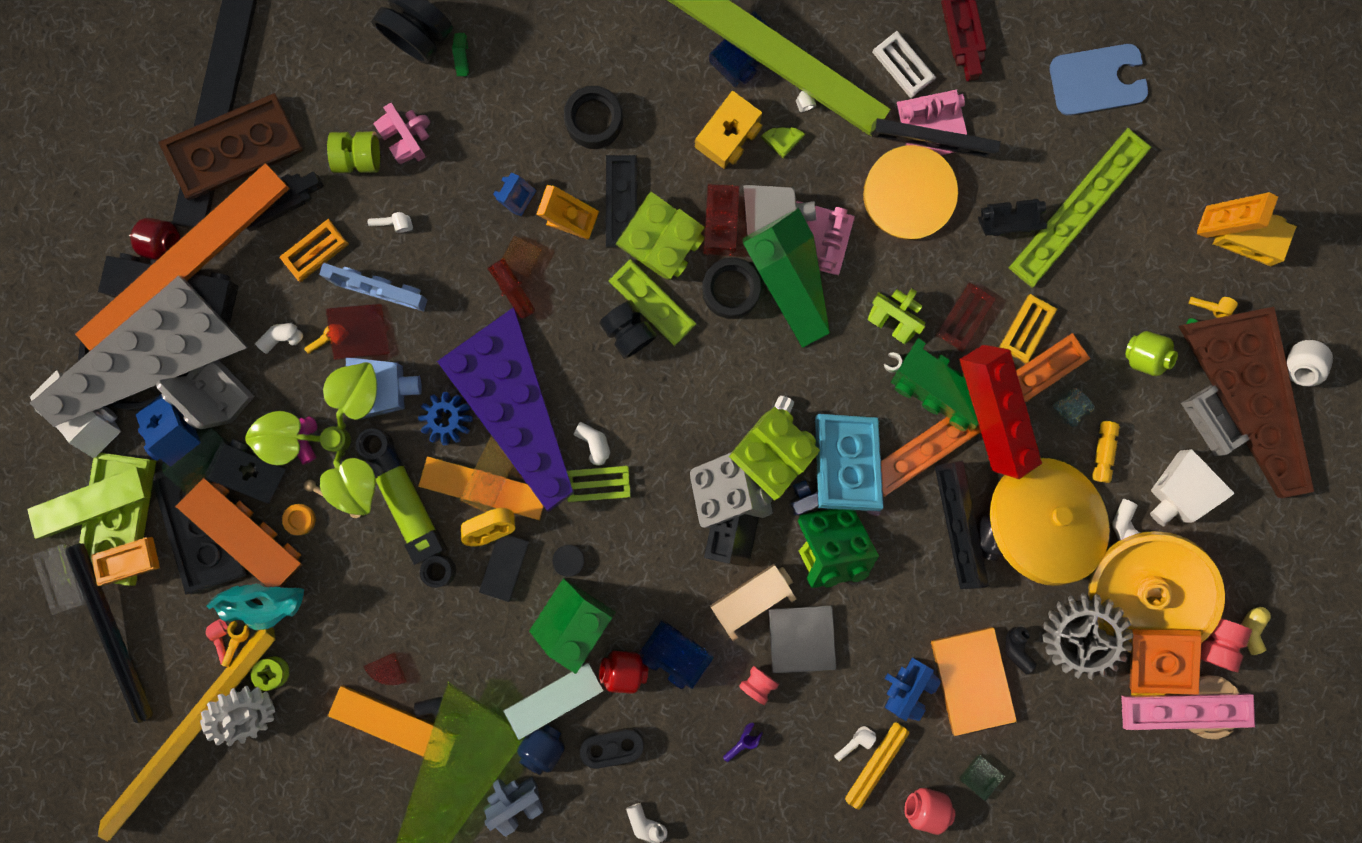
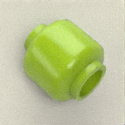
M1144 331L1138 336H1133L1127 345L1125 353L1132 369L1152 376H1160L1167 369L1171 370L1178 357V353L1174 351V343L1171 338L1150 331Z

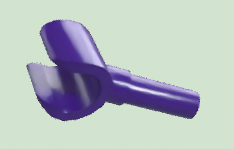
M749 723L745 726L740 741L723 756L726 762H729L745 748L754 749L758 746L763 732L758 736H750L749 733L752 731L754 723Z

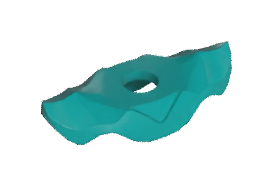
M257 583L234 586L214 596L206 606L208 609L214 608L224 622L242 620L253 630H264L275 626L285 616L292 617L301 606L304 589L277 586L266 587ZM257 598L263 605L255 604L251 600Z

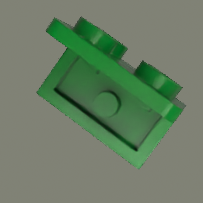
M829 509L800 515L798 524L816 559L807 576L811 588L821 586L829 588L847 581L860 582L869 576L879 555L855 510Z

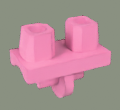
M392 103L384 106L386 114L373 124L384 140L398 132L403 139L389 147L397 162L402 164L413 158H416L418 162L424 159L426 156L413 135L417 134L421 141L429 137L425 130L430 124L429 118L426 115L416 116L414 111L410 110L405 113L409 121L405 124Z

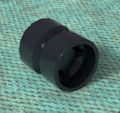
M632 300L622 303L599 322L608 337H615L614 345L624 359L633 356L657 337L647 321L641 322L642 314Z

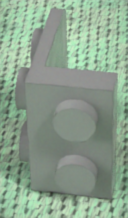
M219 360L194 369L187 376L161 379L156 384L157 389L162 393L163 399L169 404L174 405L184 415V419L189 425L198 429L233 423L255 397Z
M731 453L697 466L690 471V479L701 527L710 528L744 514L760 518L773 514L771 507L772 498L728 457Z

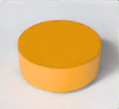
M304 504L289 506L282 516L284 529L292 535H305L314 528L316 522L314 511Z

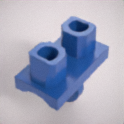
M911 658L906 669L901 667L896 677L889 673L885 676L884 679L892 683L886 694L890 698L885 708L905 721L908 718L920 721L926 711L925 705L918 701L923 690L930 694L935 693L941 684V680L933 674V669Z

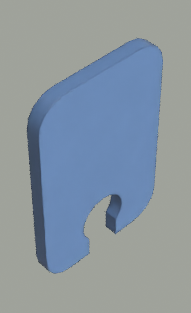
M1123 44L1055 57L1050 64V75L1058 110L1064 115H1076L1141 103L1148 95L1146 79L1136 80L1133 84L1128 85L1121 83L1117 77V71L1120 66L1130 65L1134 67L1143 64L1139 49L1132 44Z

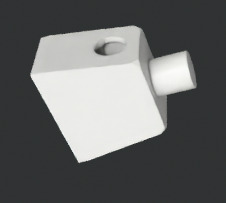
M1192 449L1181 450L1151 489L1161 503L1150 515L1162 526H1166L1175 516L1181 522L1192 523L1230 498L1234 492Z

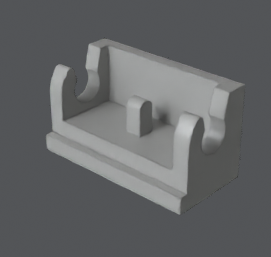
M1209 385L1181 404L1214 456L1227 455L1250 438L1247 434H1240L1229 413L1216 395V392L1219 390L1215 385Z

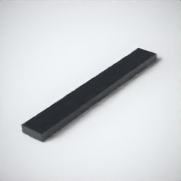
M222 0L194 127L233 111L257 0ZM180 188L172 223L177 226L193 229L210 213L215 190L188 201Z

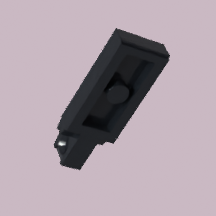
M313 171L303 177L299 173L292 176L287 174L280 179L290 189L247 227V230L252 232L305 205V202L312 199L311 193L324 187L319 175Z

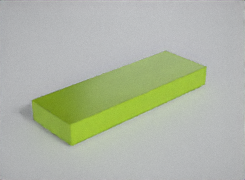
M631 259L608 280L628 301L632 300L641 314L674 347L696 326V323Z

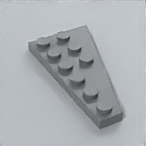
M178 275L32 400L30 404L55 427L153 387L161 379L175 378L246 349L248 346L181 275Z

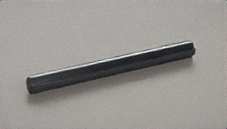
M83 543L70 546L65 549V553L133 721L135 723L144 722L150 719L153 713L101 586H97L93 564Z

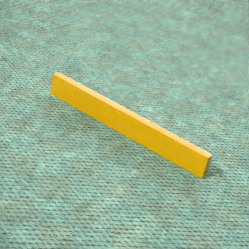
M273 627L256 631L232 660L230 666L223 671L100 820L98 837L107 842L112 839L201 731V712L209 710L207 703L217 702L219 700L217 695L219 694L230 695V690L239 685L275 641Z

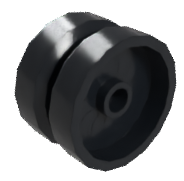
M388 0L391 8L381 7L371 20V23L396 47L419 62L428 64L438 51L434 41L443 42L453 29L452 23L428 0Z

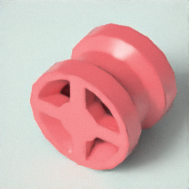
M753 666L750 670V677L748 680L742 681L739 687L754 700L765 706L768 701V694L771 690H776L779 683L756 666Z

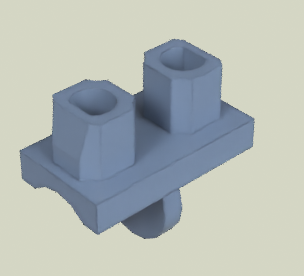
M533 777L519 785L515 780L507 785L501 779L493 782L495 793L487 797L490 804L484 807L486 815L485 825L490 831L496 828L505 837L514 832L518 827V820L514 815L523 810L529 819H534L543 813V804L539 797L538 786Z

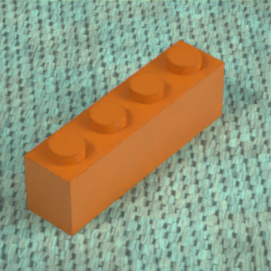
M203 478L175 507L266 587H282L303 565L298 561L301 554L289 543L282 547L274 539L278 534L264 521L260 525L256 524L250 518L253 512L240 500L236 504L231 502L226 497L230 491L223 485L216 482L210 483Z

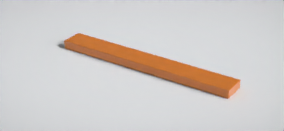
M265 163L75 335L91 351L178 275H181L188 281L290 188Z
M1073 333L1016 370L1025 402L1090 359ZM945 417L881 460L883 497L981 432L979 425L972 432L968 429L961 431L949 423L950 418Z

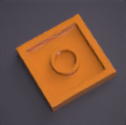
M1131 629L1133 632L1130 657L1131 693L1199 695L1201 634L1199 630Z

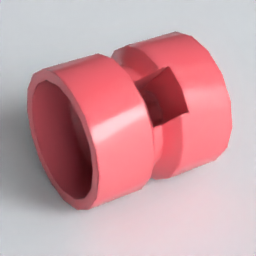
M1221 618L1212 634L1201 643L1200 660L1238 673L1244 657L1240 649L1247 647L1252 629Z

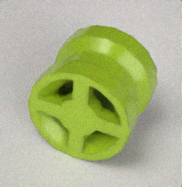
M276 656L258 661L251 671V680L254 686L259 687L263 691H270L282 686L289 677V667L286 661Z

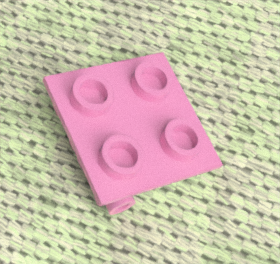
M957 89L896 103L901 123L967 135L961 107L965 106L963 94L958 95ZM926 147L937 152L940 155L955 153L952 151Z
M815 206L816 220L806 222L814 235L819 270L839 276L855 216L848 215L847 210L844 208L836 207L835 211Z

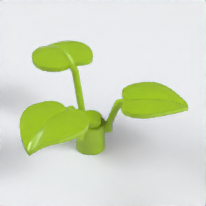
M364 362L335 370L324 383L323 393L326 403L330 407L338 409L336 413L337 427L331 426L324 429L320 436L299 434L301 423L297 416L285 411H275L257 419L245 436L246 443L264 462L272 465H285L294 460L300 451L298 440L320 442L325 450L336 452L333 462L335 468L329 469L321 475L320 489L323 497L333 507L354 515H368L370 513L376 488L374 471L367 462L357 458H349L340 464L342 456L345 455L344 451L351 444L350 434L345 430L346 424L343 421V413L354 420L362 419L372 410L376 401V374L372 364Z

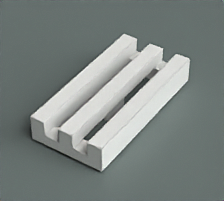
M898 31L873 49L872 53L910 98H913L936 78ZM894 41L924 76L922 81L891 44ZM884 49H886V51L891 55V57L896 61V63L901 67V69L906 73V75L911 79V81L916 86L913 87L910 84V82L905 78V76L900 72V70L885 54V52L883 51Z

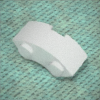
M56 370L30 396L31 401L63 374ZM106 406L55 426L64 435L69 444L92 458H95L121 432L115 423L117 419L116 414Z

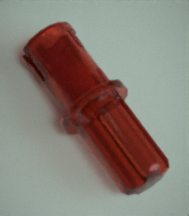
M505 258L487 268L502 291L500 293L501 296L506 295L520 318H526L534 313L535 308L520 286L523 282L517 280Z

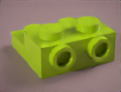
M650 192L615 245L667 280L671 279L673 275L679 277L688 264L684 258L690 249L695 252L702 244L705 236L701 232L705 227L681 209L676 210L653 192Z
M773 407L759 419L728 456L774 501L782 496L797 475L804 472L820 452V449L815 446V437L807 431H800L793 424L792 415L784 409L778 410L776 407Z

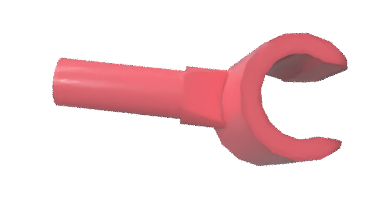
M220 618L211 623L206 628L205 633L208 639L214 642L220 663L222 664L226 654L222 637L228 634V626Z

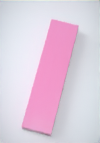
M1250 693L1122 696L1123 728L1126 730L1255 727L1254 695Z

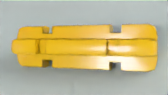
M1102 421L1100 424L1099 434H1102V437L1098 438L1095 463L1098 464L1097 467H1094L1092 477L1097 482L1110 483L1112 481L1113 470L1110 468L1114 466L1117 448L1115 437H1118L1120 428L1116 422Z

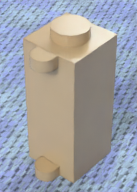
M773 564L710 605L732 641L738 638L734 632L736 629L786 596L791 603L797 599L789 587L793 581L784 567L777 569Z

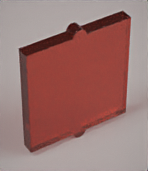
M381 304L328 308L325 310L329 329L326 336L330 338L333 360L389 354L386 335L389 328L384 323Z

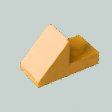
M547 185L536 215L546 219L547 226L589 240L599 211L556 186Z

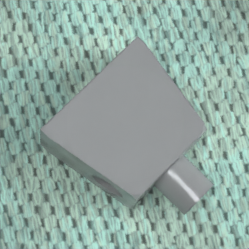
M743 186L748 235L798 207L806 221L816 220L815 201L796 203L794 188Z

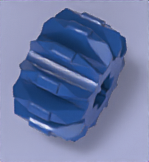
M443 392L441 401L436 395L430 396L433 406L431 407L423 403L421 408L428 411V414L418 416L419 421L428 422L427 425L422 427L421 432L423 434L432 432L429 440L433 443H436L441 437V443L444 446L449 445L450 436L456 443L461 442L458 431L460 430L465 434L470 432L467 427L462 426L463 422H473L472 416L463 415L471 408L469 404L460 405L462 397L459 395L454 396L451 400L448 392ZM443 412L452 414L448 419L450 423L448 426L439 423L443 419L441 414Z

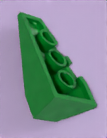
M798 207L744 237L743 244L803 348L829 334L830 331L814 235Z

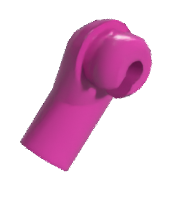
M308 416L305 419H299L301 423L299 434L310 435V433H314L317 430V423L314 418ZM298 440L300 443L298 457L302 465L316 459L317 457L309 442Z

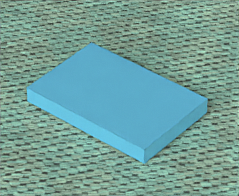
M818 414L815 417L816 446L820 449V452L817 454L819 508L881 511L883 509L878 418Z

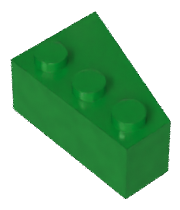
M918 338L890 383L894 384V389L904 397L911 398L913 396L922 401V407L936 415L940 412L950 418L949 423L961 431L968 429L972 432L979 424L964 373L961 374L949 367L948 363L950 360L943 355L936 359L923 348L926 343Z

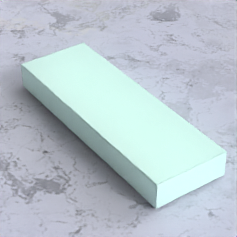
M589 663L581 666L576 674L573 672L568 673L503 710L518 740L603 692V689Z

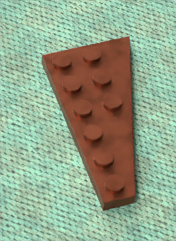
M1269 307L1178 326L1211 384L1215 385L1219 390L1217 394L1240 434H1247L1250 438L1246 444L1277 498H1287L1314 492L1275 308Z

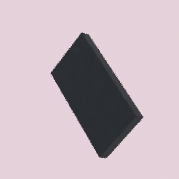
M211 455L154 473L153 477L154 490L186 595L249 575L245 567L175 507L203 478L210 483L213 482L208 480L205 475L213 459Z

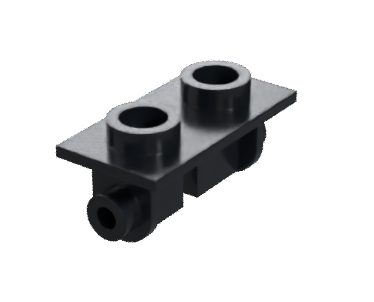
M1038 198L1016 201V210L1011 212L1012 205L1010 202L987 204L985 208H981V216H978V221L985 236H1000L1006 233L1033 232L1035 230L1047 229V224L1041 215L1046 213L1045 201H1039Z

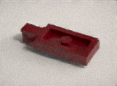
M942 0L941 5L956 65H963L966 82L979 80V76L982 74L980 62L985 60L986 45L976 1Z

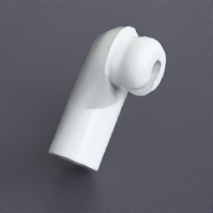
M292 323L275 324L266 331L255 345L267 354L279 341H288L290 345H297L302 340L303 333Z
M580 421L574 436L588 442L591 452L589 456L590 462L597 466L603 465L610 454L605 434Z
M1122 499L1112 522L1119 541L1131 535L1141 533L1135 530L1131 522L1138 505L1126 499Z
M641 803L626 808L636 837L649 843H660L666 840L668 834L666 827L658 822L647 819Z

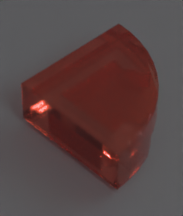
M395 652L363 666L367 674L381 684L399 685L407 682Z

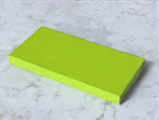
M99 453L93 458L89 485L139 467L144 470L151 496L156 460ZM150 498L82 524L79 543L85 545L90 559L92 554L144 538ZM137 576L114 583L135 586Z

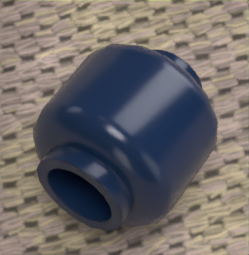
M544 725L542 729L539 728L525 736L517 749V754L521 758L519 763L540 776L542 772H552L565 750L564 744L559 740L561 733L548 725Z

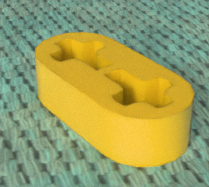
M496 508L463 522L461 525L462 543L472 547L482 546L511 534L515 530L514 512L507 508Z

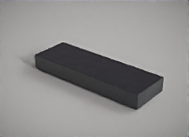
M606 155V248H620L615 244L637 212V155Z

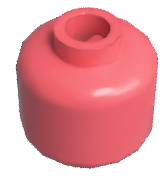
M919 788L908 796L905 803V816L914 829L940 835L953 824L955 809L947 794L927 788Z

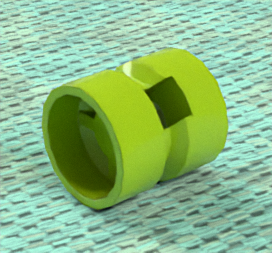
M375 131L356 132L354 136L349 132L329 133L327 155L329 166L333 173H351L354 168H357L360 173L379 171L380 144Z

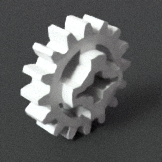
M245 686L241 692H236L235 688L230 690V695L219 694L217 695L219 699L217 702L207 703L209 710L201 712L202 720H200V724L207 740H214L216 745L226 741L227 745L231 746L236 740L243 744L246 741V737L256 738L258 737L257 732L259 730L268 729L266 723L274 720L273 713H275V708L268 692L262 693L259 687L255 688L252 692H250L248 686Z

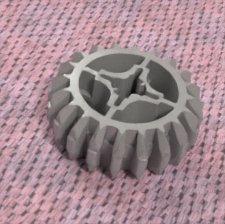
M1086 593L1081 594V601L1075 602V598L1070 595L1068 597V606L1058 601L1057 608L1059 613L1049 611L1048 616L1051 621L1044 622L1043 627L1047 633L1042 635L1043 642L1048 644L1045 647L1046 653L1053 655V664L1055 666L1062 664V671L1065 674L1074 669V675L1078 679L1082 676L1083 672H1087L1088 678L1092 680L1094 672L1100 671V675L1106 677V668L1110 667L1112 670L1117 671L1119 668L1116 660L1126 662L1127 656L1123 651L1132 650V644L1127 640L1133 638V632L1127 629L1131 623L1128 618L1122 617L1124 614L1121 607L1113 609L1114 604L1111 599H1107L1101 604V597L1097 593L1093 596L1092 601H1088ZM1084 616L1080 622H1070L1077 617ZM1098 617L1112 625L1114 636L1108 635L1106 631L1098 628ZM1090 630H1092L1093 635H1089L1083 643L1082 637H1086L1088 632L1090 633ZM1061 637L1068 638L1069 642L1077 644V655L1071 653L1063 646L1060 641ZM1096 650H1104L1097 655L1091 656Z

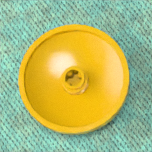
M1041 458L1042 464L1022 478L1016 479L1004 475L998 482L990 506L991 528L1001 553L1019 573L1040 584L1051 586L1066 585L1087 577L1101 563L1109 542V519L1099 492L1083 473L1065 462Z
M1142 532L1126 537L1112 545L1106 551L1099 566L1092 572L1088 587L1089 601H1092L1093 596L1097 593L1101 597V604L1105 600L1111 599L1114 604L1113 609L1116 607L1123 609L1124 614L1122 617L1128 618L1131 623L1127 629L1199 630L1201 643L1217 627L1225 604L1223 580L1213 560L1194 542L1168 532ZM1098 617V627L1106 631L1108 635L1114 636L1112 625Z

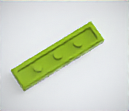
M136 467L27 510L34 538L43 539L147 500L151 496L143 468Z

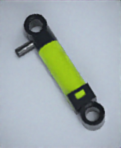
M370 428L364 430L356 439L357 452L373 469L376 483L407 543L404 546L413 564L422 563L420 567L421 580L424 584L433 588L448 585L456 576V565L451 558L440 554L448 550L439 531L435 530L394 448L392 437L379 429ZM378 436L382 442L381 449L377 453H372L369 443L371 439ZM436 562L441 563L446 570L445 576L441 580L434 578L432 575V567Z

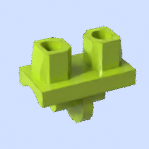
M911 288L907 295L898 289L894 291L891 297L899 301L900 305L882 293H877L872 302L874 306L871 309L868 321L882 328L891 315L900 321L892 336L903 344H906L914 337L916 332L920 334L925 328V321L906 310L908 307L918 313L922 308L921 304L913 300L917 293L915 289Z

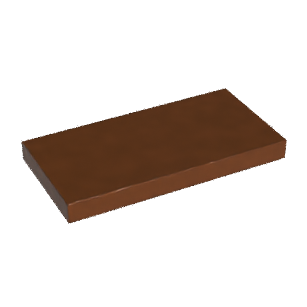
M276 93L158 142L188 201L250 175L265 163L271 166L303 151Z

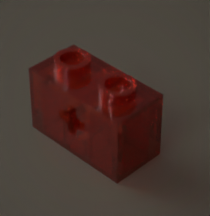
M708 184L704 254L735 256L739 186Z

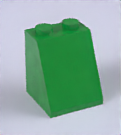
M563 578L529 632L550 658L576 674L616 612Z

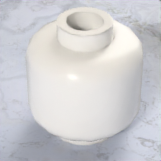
M1304 340L1295 344L1291 348L1286 360L1290 380L1295 384L1310 387L1324 382L1330 373L1333 363V355L1329 347L1315 340Z

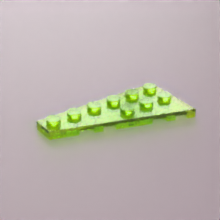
M447 682L396 843H450L524 739L523 737L518 740L507 720L450 682Z

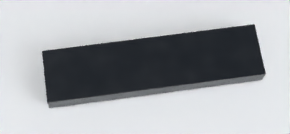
M878 118L873 122L870 132L871 137L984 158H991L997 154L1001 142Z
M963 460L935 466L959 587L960 589L987 587L989 583Z

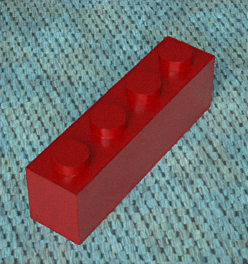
M982 345L959 360L992 471L1020 479L1040 466L1042 461L1011 350Z

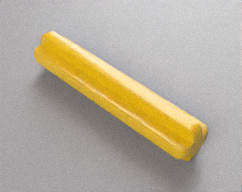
M896 722L893 723L848 792L845 800L855 809L859 810L862 808L908 737L909 731L904 726Z

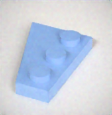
M326 263L322 264L319 275L335 286L424 312L427 299L420 295L421 290L405 284L402 285V288L390 285L391 281L382 277L373 276L369 278L362 276L361 272L348 267L341 269Z

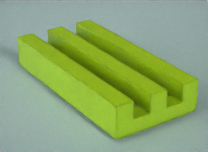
M628 466L567 471L573 492L574 489L624 486V491L585 495L572 494L567 498L568 502L631 497ZM623 474V479L573 483V477Z

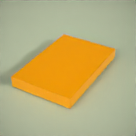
M993 627L931 641L954 736L1017 722Z

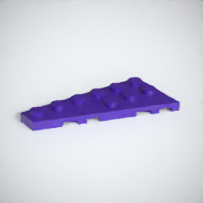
M513 307L437 362L549 512L574 494Z

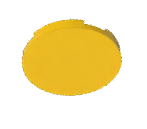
M917 145L901 146L885 153L870 169L864 184V204L872 222L887 234L904 240L921 239L938 231L952 216L958 199L957 180L949 163L937 152Z

